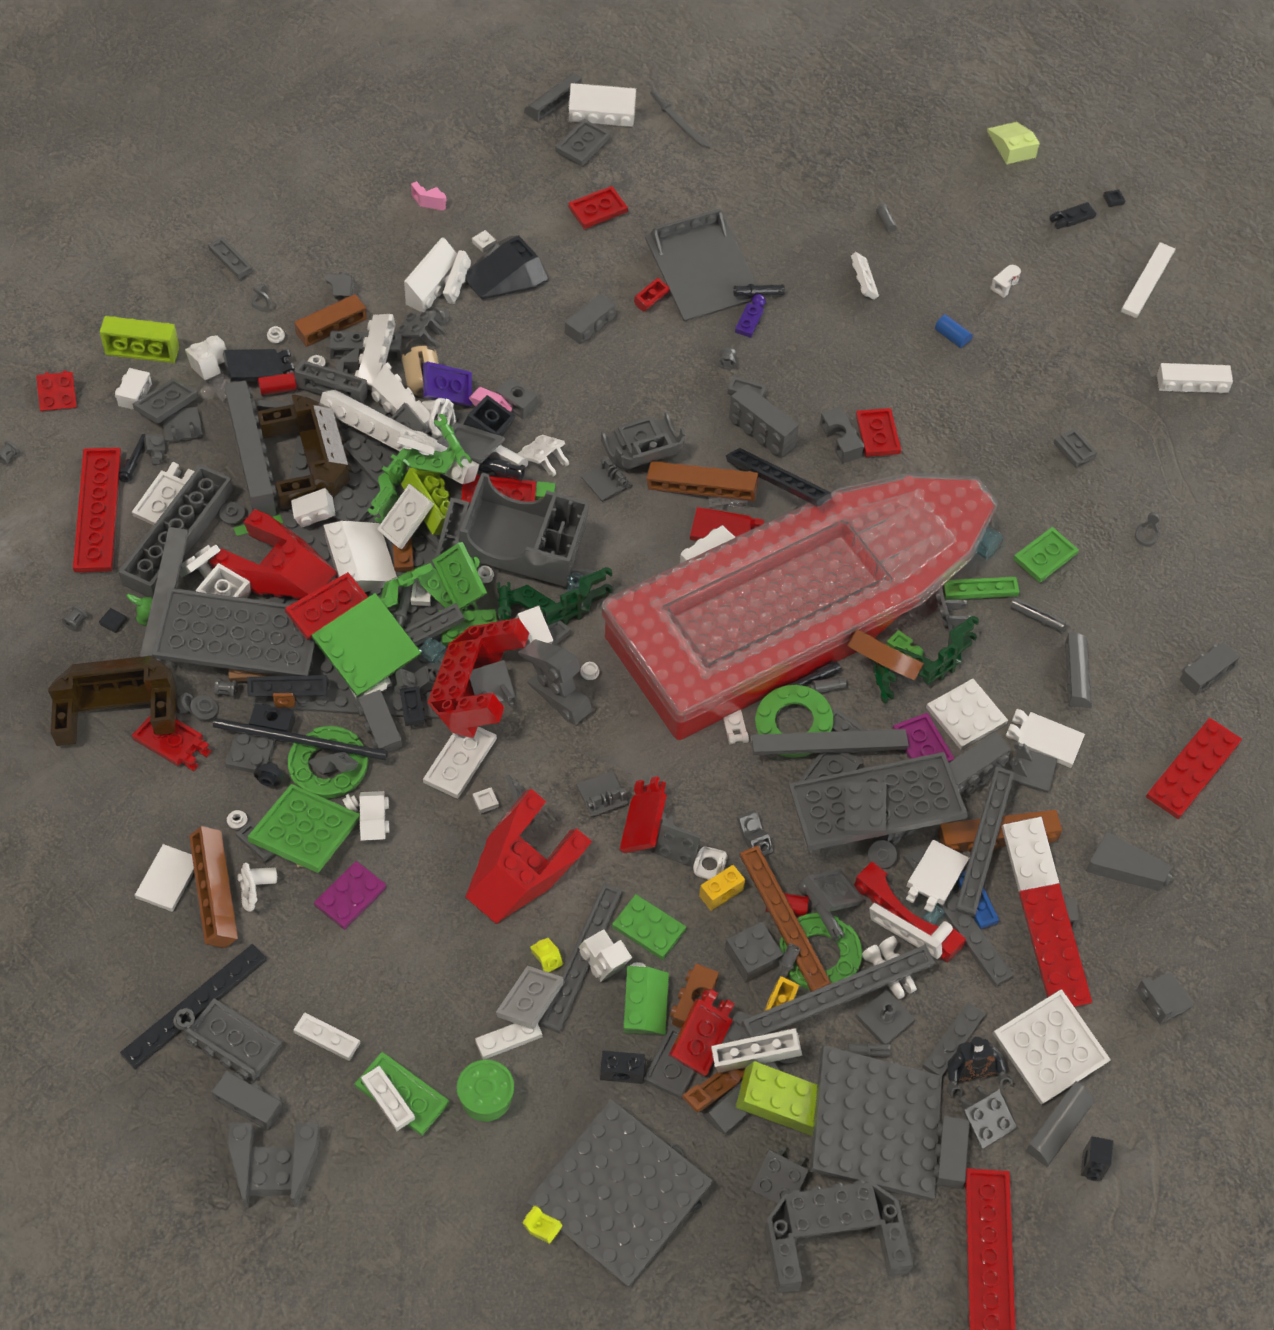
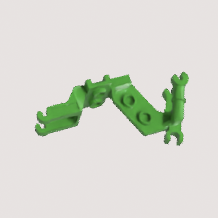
M439 414L438 416L441 421L434 420V423L440 428L441 434L449 444L447 450L442 452L434 451L433 455H424L414 448H402L397 456L392 454L391 458L393 461L388 468L382 467L384 473L378 477L380 492L371 502L374 509L368 508L367 510L371 515L380 514L381 518L375 517L377 523H382L400 496L395 485L398 486L403 481L408 472L407 467L446 474L455 461H457L460 468H463L461 463L463 459H467L469 463H472L471 458L464 452L460 441L454 435V429L448 424L445 415Z
M470 557L477 570L480 563L477 557ZM426 563L386 581L380 597L386 608L395 605L398 598V586L407 587L414 584V579H417L419 584L444 608L453 605L438 571L431 563ZM476 601L470 604L473 606V610H478Z

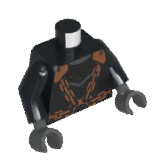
M973 1037L971 1042L961 1043L958 1045L956 1053L948 1060V1080L951 1083L947 1086L946 1090L951 1097H953L955 1089L959 1097L963 1094V1090L957 1085V1081L963 1082L997 1075V1072H999L997 1081L1002 1088H1004L1002 1082L1005 1079H1008L1010 1086L1013 1084L1012 1079L1005 1072L1007 1068L1003 1054L995 1046H990L987 1039Z

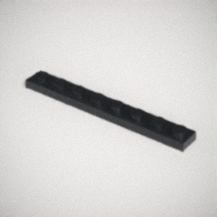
M738 448L726 455L727 462L745 471L758 473L759 478L817 507L832 499L831 492L742 448Z
M251 944L120 1052L121 1056L134 1070L182 1031L177 1029L173 1022L174 1016L179 1010L184 1008L192 1010L196 1020L213 999L219 1001L267 961L266 957ZM187 1015L180 1017L182 1024L187 1021Z

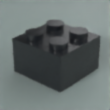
M486 395L467 415L463 425L503 436L511 427L516 415Z

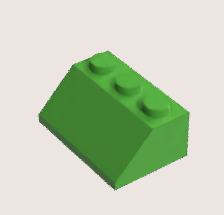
M627 966L623 1033L665 1036L669 973L650 967Z

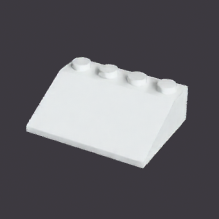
M339 521L324 525L325 539L334 568L338 573L337 578L349 572L361 589L367 592L383 588L386 581L397 577L384 536L377 530L380 526L379 523Z

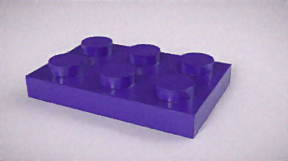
M428 361L423 363L424 398L433 400L438 398L449 399L455 405L463 407L472 406V402L469 399L472 395V372Z

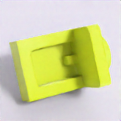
M549 938L540 940L530 946L532 954L540 961L543 971L549 973L563 965L559 949Z
M537 1206L531 1209L523 1221V1225L530 1235L549 1244L562 1227L560 1221L543 1214Z

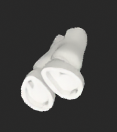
M891 936L885 939L879 947L873 945L867 948L862 953V957L875 966L899 956L900 954L894 953L897 939ZM911 976L888 984L897 999L905 996L899 981H901L909 994L917 990Z

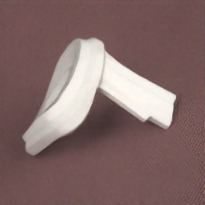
M702 847L694 861L693 870L695 875L709 880L724 871L727 853L710 847ZM706 858H713L717 861V867L714 870H706L702 866V861Z

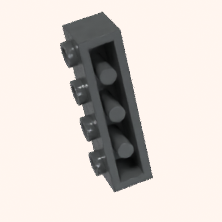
M331 331L329 344L330 359H341L355 348H359L360 354H364L365 347H363L364 338L368 337L369 332ZM393 333L387 361H401L402 336L401 333Z

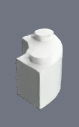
M384 791L360 792L361 840L385 839V833H389V821H385V809H389V798L385 797Z

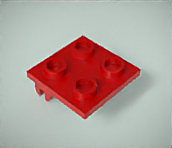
M63 370V373L50 374L45 372L43 375H36L40 411L77 408L73 372Z

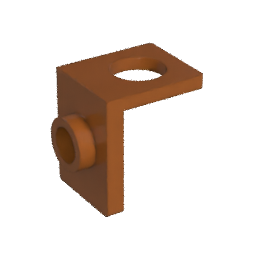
M273 693L275 707L295 708V696H293V693Z

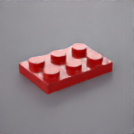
M613 186L568 202V208L583 229L628 212L627 205Z
M891 408L856 411V420L861 440L864 443L865 457L901 454V446Z

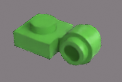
M899 630L886 644L892 648L895 646L920 656L924 654L920 646H913L914 640Z

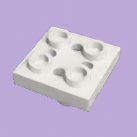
M207 545L195 553V556L184 561L179 575L184 577L193 570L198 569L203 577L206 578L212 571V568L207 563L208 559L220 551L218 546L210 547Z

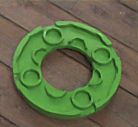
M787 685L773 690L761 701L756 712L757 734H783L776 727L775 719L777 713L783 707L790 704L802 705L812 713L813 725L806 733L832 732L833 712L830 704L823 695L807 686ZM813 753L778 754V755H781V756H784V757H790V758H798V757L808 756V755L813 754Z
M323 726L315 728L312 732L306 734L307 736L363 746L357 735L341 727ZM294 743L290 749L288 769L293 783L325 799L340 797L351 792L361 783L367 772L368 757L348 754L359 763L355 770L343 772L332 779H322L315 776L309 769V760L312 754L322 748Z
M811 913L797 918L807 938L821 935L832 939L818 913ZM836 916L834 918L845 935L843 938L839 936L840 940L834 941L840 950L838 963L833 968L825 970L831 984L856 974L862 958L861 943L856 932L850 925L847 926L838 920L839 918ZM781 937L779 948L784 955L787 945ZM794 962V968L790 969L788 977L799 986L809 989L797 964Z

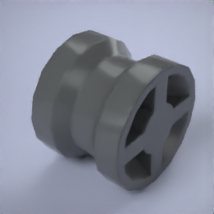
M728 347L721 349L718 365L726 370L733 369L736 364L737 352Z

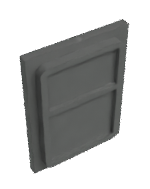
M457 422L452 426L454 435L460 441L464 452L469 455L472 461L482 463L505 441V437ZM442 435L437 440V443L448 448L449 444Z

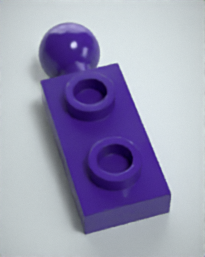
M757 294L752 298V304L747 303L735 328V333L749 338L752 337L764 311L762 307L765 305L766 300L763 295Z

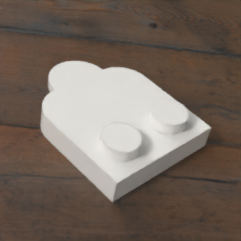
M402 429L398 443L405 449L414 448L419 450L418 452L421 454L433 455L437 440L420 431Z

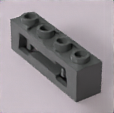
M304 360L300 362L294 371L296 387L321 395L326 391L337 390L362 404L368 396L367 379ZM312 369L319 370L320 373H319L318 371H316V372L313 374ZM351 381L357 382L356 386H352Z

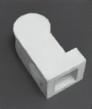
M1016 265L1007 266L993 278L991 290L1003 298L1006 297L1010 286L1018 283L1021 273L1020 268Z

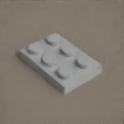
M527 966L496 1011L497 1017L534 1029L565 983L563 977Z

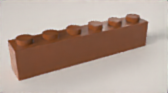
M654 461L650 463L646 478L648 490L747 501L756 500L759 487L758 473L751 471L745 472L733 469L727 470L715 467L709 468Z
M1057 810L1003 816L994 849L1006 846L1002 825L1042 817L1048 843L1059 840L1062 827ZM980 819L940 824L937 833L940 843L959 853L964 851L971 852Z
M201 826L189 835L204 942L206 945L226 948L237 940L238 937L222 834L220 830Z

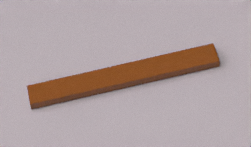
M757 845L741 852L739 856L785 944L788 946L789 943H792L801 949L795 959V963L810 991L812 992L831 984L759 846Z

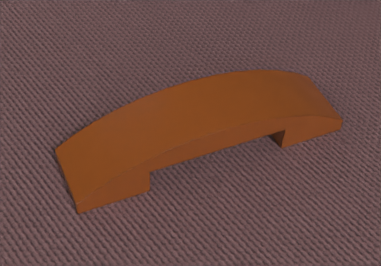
M859 629L855 630L847 645L877 663L913 680L916 679L924 664L878 641Z
M745 1068L721 1073L717 1072L701 1085L697 1084L684 1093L682 1098L696 1112L702 1111L724 1097L743 1079Z

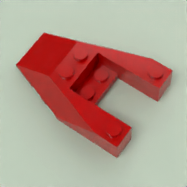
M256 509L244 521L248 534L255 539L274 546L262 562L256 564L222 548L210 560L213 569L219 563L250 581L252 592L259 595H264L265 593L274 594L275 597L287 595L292 596L294 599H302L330 583L338 574L305 540L270 515Z
M532 788L522 793L487 837L478 866L465 895L469 902L495 924L548 891L592 842L579 829L569 830L550 856L545 859L522 839L520 834L546 803Z

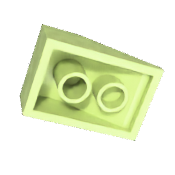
M1014 122L987 128L988 134L1006 164L1036 158L1040 143L1034 133L1023 125Z

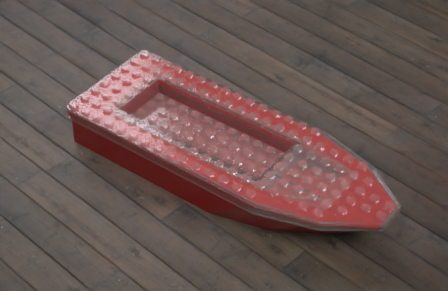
M910 472L839 488L831 492L832 499L817 507L807 503L606 598L602 603V616L605 620V638L674 738L682 740L722 720L724 717L764 699L773 690L814 673L817 668L829 664L831 660L840 661L856 653L857 651L847 646L856 629L875 638L903 613L923 604L974 557L999 502L977 476Z

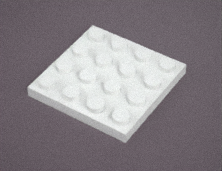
M1062 989L992 1033L1041 1105L1072 1086L1075 1081H1080L1110 1061V1058Z

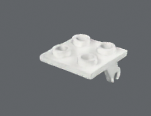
M545 435L536 437L535 441L523 447L517 453L528 461L541 463L547 473L553 477L556 475V471L547 459V455L553 452L562 465L566 467L569 465L568 459L560 449L565 442Z

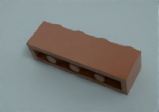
M356 294L346 297L335 304H331L324 309L295 321L296 335L305 347H308L329 337L331 331H342L366 320V307Z

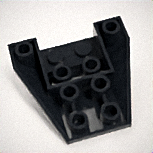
M519 235L509 236L495 243L465 275L467 284L482 300L534 289L548 282L539 257Z

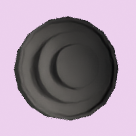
M271 762L258 765L254 771V777L259 783L268 787L280 785L284 778V774L278 766Z

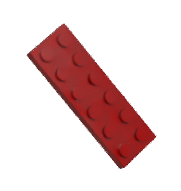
M1209 717L1149 790L1146 798L1179 820L1238 747L1242 738Z
M1060 884L1019 891L1020 901L1047 998L1062 989L1074 1007L1091 1004V995Z

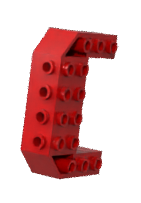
M519 618L470 626L449 643L427 703L452 733L474 738L478 726L500 723L505 707L493 692L474 695L469 678L473 669L501 661L504 651L525 648L530 633Z

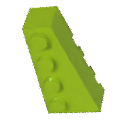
M409 468L401 485L404 490L409 484L414 486L434 503L423 520L433 535H441L449 506V494L444 489L445 482L443 478H440L441 473Z

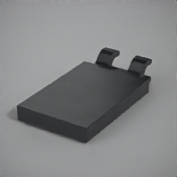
M276 349L223 351V358L230 382L259 381L258 378L293 373L292 371L295 370L294 364L289 363L288 357H291V353L287 349L279 353L276 352Z

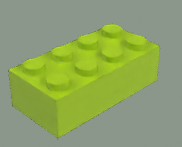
M115 316L104 317L100 336L105 355L175 364L179 351L175 324Z
M754 1061L745 1068L735 1108L813 1136L817 1084Z

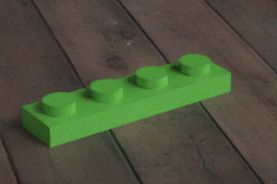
M1016 577L943 580L942 582L945 600L1014 597L1019 595Z

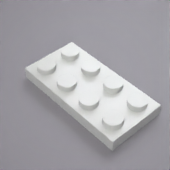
M481 727L477 728L474 738L453 733L423 778V783L458 799L496 741V734Z
M1042 817L1002 825L1018 891L1059 883Z

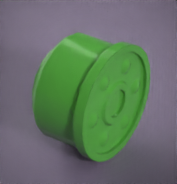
M479 1060L468 1065L460 1074L457 1082V1094L463 1110L471 1118L485 1122L499 1119L504 1115L511 1105V1099L514 1094V1081L509 1070L501 1063L493 1060Z

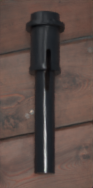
M145 434L141 435L130 459L126 460L123 469L119 471V479L122 482H129L133 478L132 474L137 467L136 461L145 445Z
M831 660L829 664L817 668L814 673L788 685L804 686L814 680H822L832 674L837 675L841 671L840 664L837 660Z

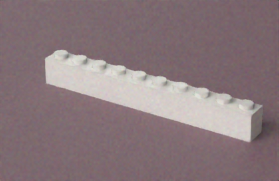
M337 390L322 393L320 403L332 408L335 418L398 451H401L403 448L398 443L402 429L414 431ZM439 443L436 444L435 451L442 452L447 450V447ZM463 459L461 461L463 468H460L457 461H455L446 474H444L461 484L473 482L480 464L474 461L469 463L467 459Z

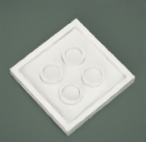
M974 679L931 701L926 706L927 710L960 750L1003 727L1008 722L1007 718Z

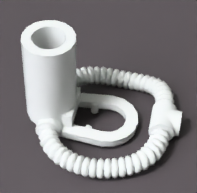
M442 398L422 402L430 413L428 423L432 437L440 438L442 436L441 431L434 425L435 414L447 415L448 424H450L451 420V426L456 423L453 403L449 399Z
M248 863L243 864L241 874H238V881H241L242 906L246 911L251 912L255 908V903L257 902L255 885L276 884L277 872L275 867L250 869Z

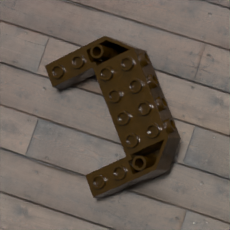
M296 394L292 395V405L257 411L263 439L299 432L310 475L275 482L281 510L292 508L291 500L324 488L334 499L343 486H346L350 481L349 473L352 472L351 464L347 462L346 447L343 448V435L339 434V421L335 420L333 409L311 398Z
M151 655L72 664L48 688L52 699L51 735L56 746L76 744L78 712L142 704H151L150 722L155 735L175 733L176 683L170 668Z

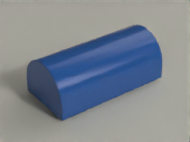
M946 314L935 325V330L959 348H962L972 340L973 334Z

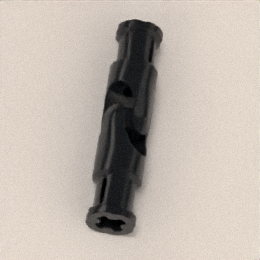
M487 457L483 461V468L479 467L478 471L494 472L498 476L514 477L518 481H522L525 475V465L518 466L511 464L509 461L494 460L492 457Z

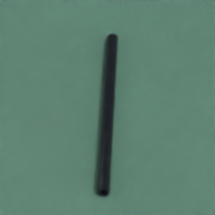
M215 718L213 721V728L384 761L387 760L388 751L219 718Z

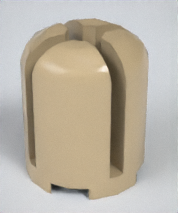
M427 346L413 347L411 352L405 356L404 354L402 355L407 387L416 397H424L421 371L423 363L428 361L439 364L436 350L435 352L429 350Z

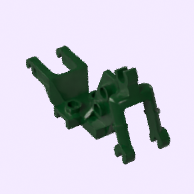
M605 567L579 578V591L575 589L560 595V602L555 603V601L529 585L511 590L510 582H507V586L501 587L500 582H498V603H500L498 617L501 621L509 620L511 618L510 606L514 603H519L527 609L539 606L547 626L558 621H562L567 625L568 620L575 617L577 620H580L581 613H588L594 601L606 597V591L613 593V588L609 584H604L591 590L592 585L606 580V574L612 577V569Z
M970 616L966 621L949 632L948 647H943L939 651L938 659L935 661L897 646L894 649L924 663L917 676L922 677L927 685L937 678L942 681L946 672L954 673L956 665L961 664V652L972 645V640L976 641L977 635L970 631L974 629V624H979V619L975 616ZM868 658L873 665L876 684L881 690V701L888 703V697L890 699L894 698V692L890 689L889 685L890 681H896V676L890 672L889 668Z

